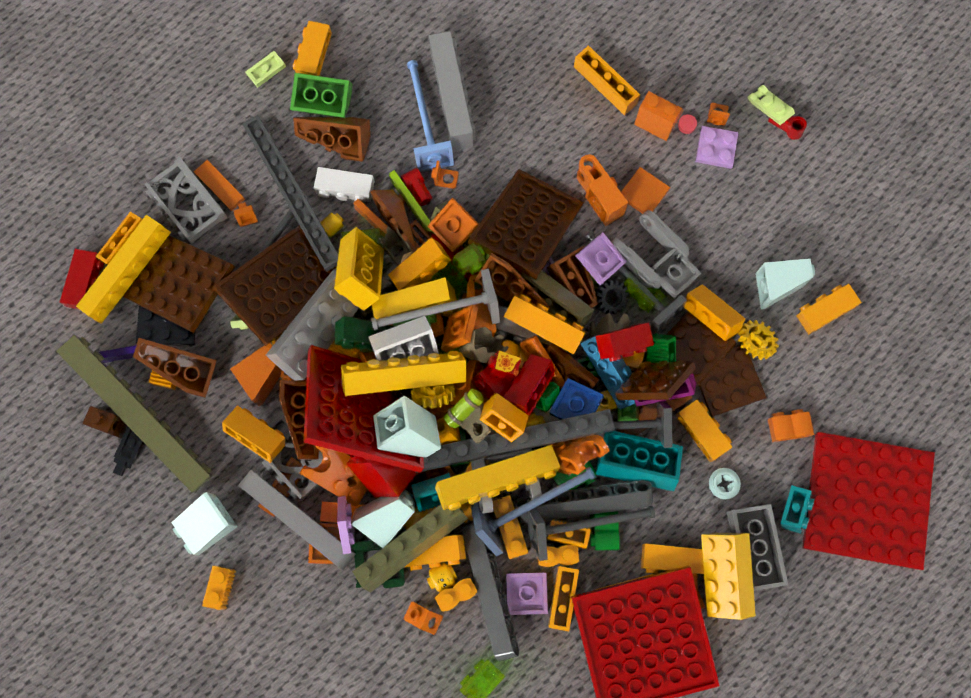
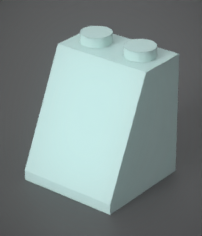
M811 259L765 262L756 272L761 309H766L803 288L815 275V267L813 264L811 265Z
M406 396L401 397L373 415L377 448L379 450L426 458L441 449L436 416Z
M404 490L399 497H379L357 508L353 512L351 525L384 548L415 512L414 496L409 491Z
M208 492L201 495L171 522L175 527L173 528L174 533L178 538L182 537L186 543L184 544L185 549L189 554L193 553V555H200L238 527L218 497Z

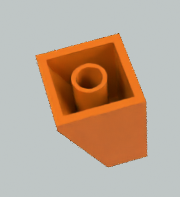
M648 91L639 107L634 125L667 141L684 110Z
M271 343L267 346L264 345L230 368L251 401L259 407L265 402L280 378L282 371L266 356L273 346Z

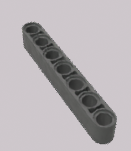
M640 480L567 490L537 506L536 509L542 519L547 521L648 507L653 503L652 484L649 481ZM530 496L516 499L514 503L515 509L531 501ZM527 512L517 517L520 523H528Z
M474 522L462 525V534L494 656L499 662L518 657L519 646L494 553L475 533Z

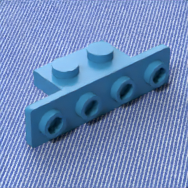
M593 336L583 341L581 345L618 408L623 409L634 404L635 400H617L615 395L616 391L632 374L631 369L626 366L622 359V355L620 360L611 362L609 358L600 359L596 337Z

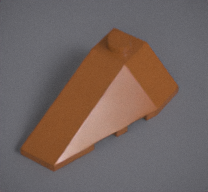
M280 380L279 400L297 458L318 460L319 449L315 445L304 443L306 381Z

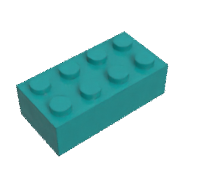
M616 431L604 433L603 439L610 451L603 457L598 458L596 475L628 482L646 480L652 484V487L669 491L675 490L680 478L683 446L672 444V448H664L661 442Z

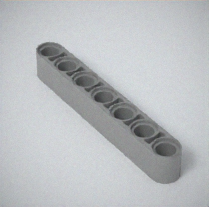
M252 469L239 483V486L340 569L344 570L356 555L352 550L349 554H343L339 539Z

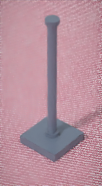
M591 467L586 468V471L496 520H493L488 513L482 514L478 502L472 504L471 510L475 533L497 557L503 553L498 527L580 483L596 478Z

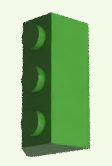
M295 73L290 110L345 118L351 103L353 84L349 80Z

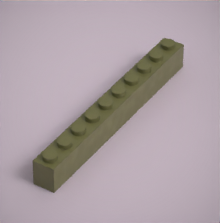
M449 200L435 206L430 221L437 216ZM469 236L461 246L484 263L489 254L468 244ZM515 269L550 306L548 312L554 315L557 312L565 316V321L571 324L576 322L585 326L588 323L594 309L545 272L541 271L538 278L534 279Z
M75 335L72 336L56 352L192 493H196L213 477L210 474L211 468L204 462L201 464L196 459L198 455L191 448L186 449L183 445L185 443L179 435L176 434L174 436L169 431L171 427L164 420L160 421L156 417L158 413L149 406L147 408L142 403L144 399L137 392L133 393L129 389L131 385L122 378L120 380L116 376L118 372L110 364L107 366L102 361L104 357L95 350L93 352L89 348L91 344L83 336L81 338Z

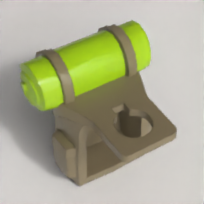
M473 388L469 392H465L464 396L452 408H449L448 413L444 416L445 422L450 427L457 428L461 426L467 430L477 444L493 430L479 420L484 406V398L479 391Z

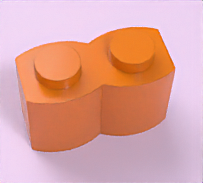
M803 409L791 411V415H785L784 412L772 414L773 417L768 419L772 442L813 436L814 431L810 412H803Z

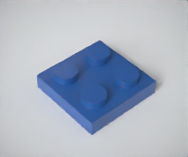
M567 378L549 413L560 420L594 413L597 411L604 396Z

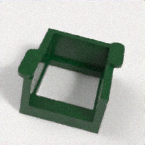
M373 541L356 542L352 545L353 552L356 553L354 556L355 568L364 563L363 552L381 550L382 547L374 544ZM404 568L397 572L398 578L388 579L381 585L384 588L402 587L405 584ZM357 580L356 588H362Z

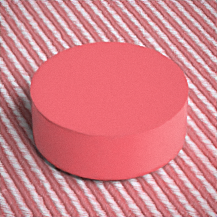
M689 114L683 115L678 122V128L684 134L694 132L697 126L696 118Z

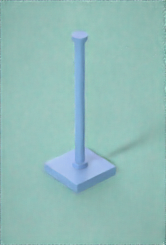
M411 60L407 62V67L411 72L427 146L413 148L417 168L420 173L430 171L433 167H436L437 160L440 161L441 168L453 166L451 141L434 143L418 75V63L416 60Z

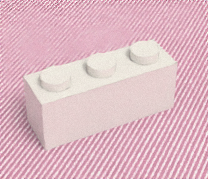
M318 167L314 190L318 196L323 198L333 196L342 201H347V199L356 201L360 199L365 203L371 202L372 195L370 192L374 188L375 181L373 175Z

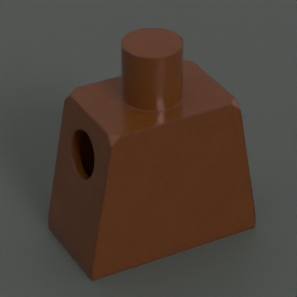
M93 406L89 407L83 424L121 439L127 429V424L119 416ZM117 421V426L113 430V424Z

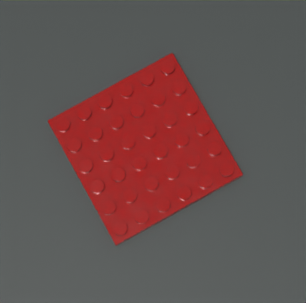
M310 345L307 360L304 443L421 473L424 469L423 457L383 451L377 448L373 415L397 401L398 398L392 391L345 396L342 388L341 365H346L349 362L363 363L361 359Z
M816 432L809 490L812 491L811 498L815 500L812 511L808 510L806 515L809 518L807 529H804L802 549L924 570L935 452Z
M690 566L571 596L596 698H677L720 686Z

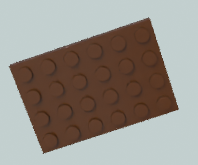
M518 169L470 236L468 244L489 255L491 253L508 262L513 268L537 279L578 215L584 202Z
M299 225L215 284L213 290L261 342L267 346L287 329L337 266L326 272Z
M168 236L122 297L194 333L218 295L213 290L214 285L231 274L235 266L183 241Z

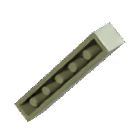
M440 504L352 572L361 587L371 593L466 521L468 517L461 508L453 511L449 509L443 510Z

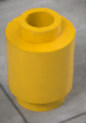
M331 212L320 222L330 238L344 227L342 224L344 220L338 213L333 214Z

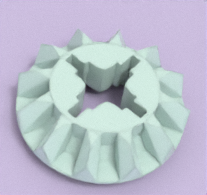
M729 468L717 469L709 478V489L714 496L720 499H731L740 490L739 476ZM722 478L728 482L732 481V483L727 485V489L720 486L717 487L722 482Z

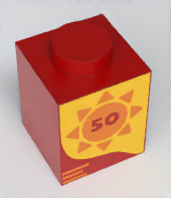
M499 350L493 356L491 355L488 361V367H490L489 375L511 382L518 375L521 357Z

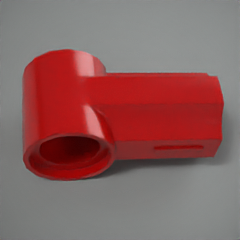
M791 116L781 125L771 118L768 120L771 124L787 132L788 137L793 140L801 138L807 127L806 120L800 116Z
M417 167L400 176L402 182L411 192L419 206H424L433 200Z

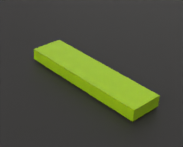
M393 170L389 173L390 181L404 198L422 227L431 236L433 231L428 227L431 221L398 174Z

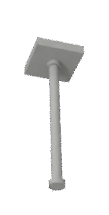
M489 269L481 270L484 291L481 292L482 295L380 319L371 318L374 330L381 326L479 303L487 304L492 324L500 323L498 301Z

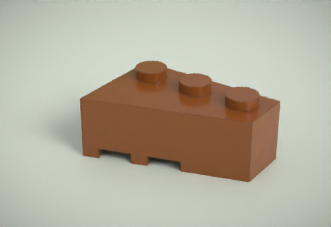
M582 246L549 265L546 269L555 281L593 308L598 304L593 281H591L587 269L575 256L585 248V246Z

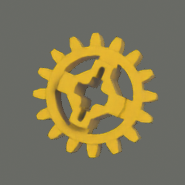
M749 320L738 333L741 336L738 341L743 343L740 347L746 348V354L751 353L752 358L758 356L759 360L763 358L768 359L777 352L776 349L779 345L776 343L778 338L773 336L775 331L771 332V327H765L763 321L759 324L757 320L753 322Z
M445 384L413 388L411 390L412 401L419 406L423 405V408L430 406L431 409L437 408V406L442 407V404L448 405L449 401H453V397H455L454 385Z

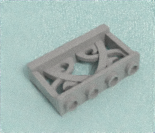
M181 157L174 161L173 165L144 184L148 188L145 192L152 200L156 199L159 202L156 206L163 214L166 212L170 216L167 220L173 227L177 226L180 229L178 232L180 237L184 241L188 240L193 244L195 240L228 217ZM181 171L174 181L170 180L172 176ZM186 183L190 184V187L188 189H183L180 187L181 185L184 187ZM161 184H170L171 188L162 187V189L166 190L165 194L158 193V187ZM178 191L183 194H192L198 191L193 200L194 211L176 209ZM162 200H168V207ZM203 201L204 206L200 207L201 210H198V202ZM212 214H215L214 216H212L210 219H208L206 222L203 223V220H202L203 217H207V216H210V215H212ZM175 216L182 218L181 223H179ZM198 218V227L194 231L187 230L186 224L191 222L193 227L195 224L194 219Z
M282 411L268 425L275 429L283 422L284 425L280 431L289 441L291 435ZM285 442L286 447L294 448L293 443ZM250 450L255 457L259 456L258 454ZM320 450L319 459L308 461L310 464L308 467L315 468L322 463L323 455ZM281 451L274 458L275 465L265 459L262 462L268 471L272 469L277 474L275 478L282 486L286 484L290 488L287 492L295 500L299 498L303 501L305 497L319 486L309 480L307 487H296V479H301L302 483L304 482V476L300 474L303 467L282 465ZM300 459L302 466L306 465L305 460ZM282 473L292 474L290 481Z

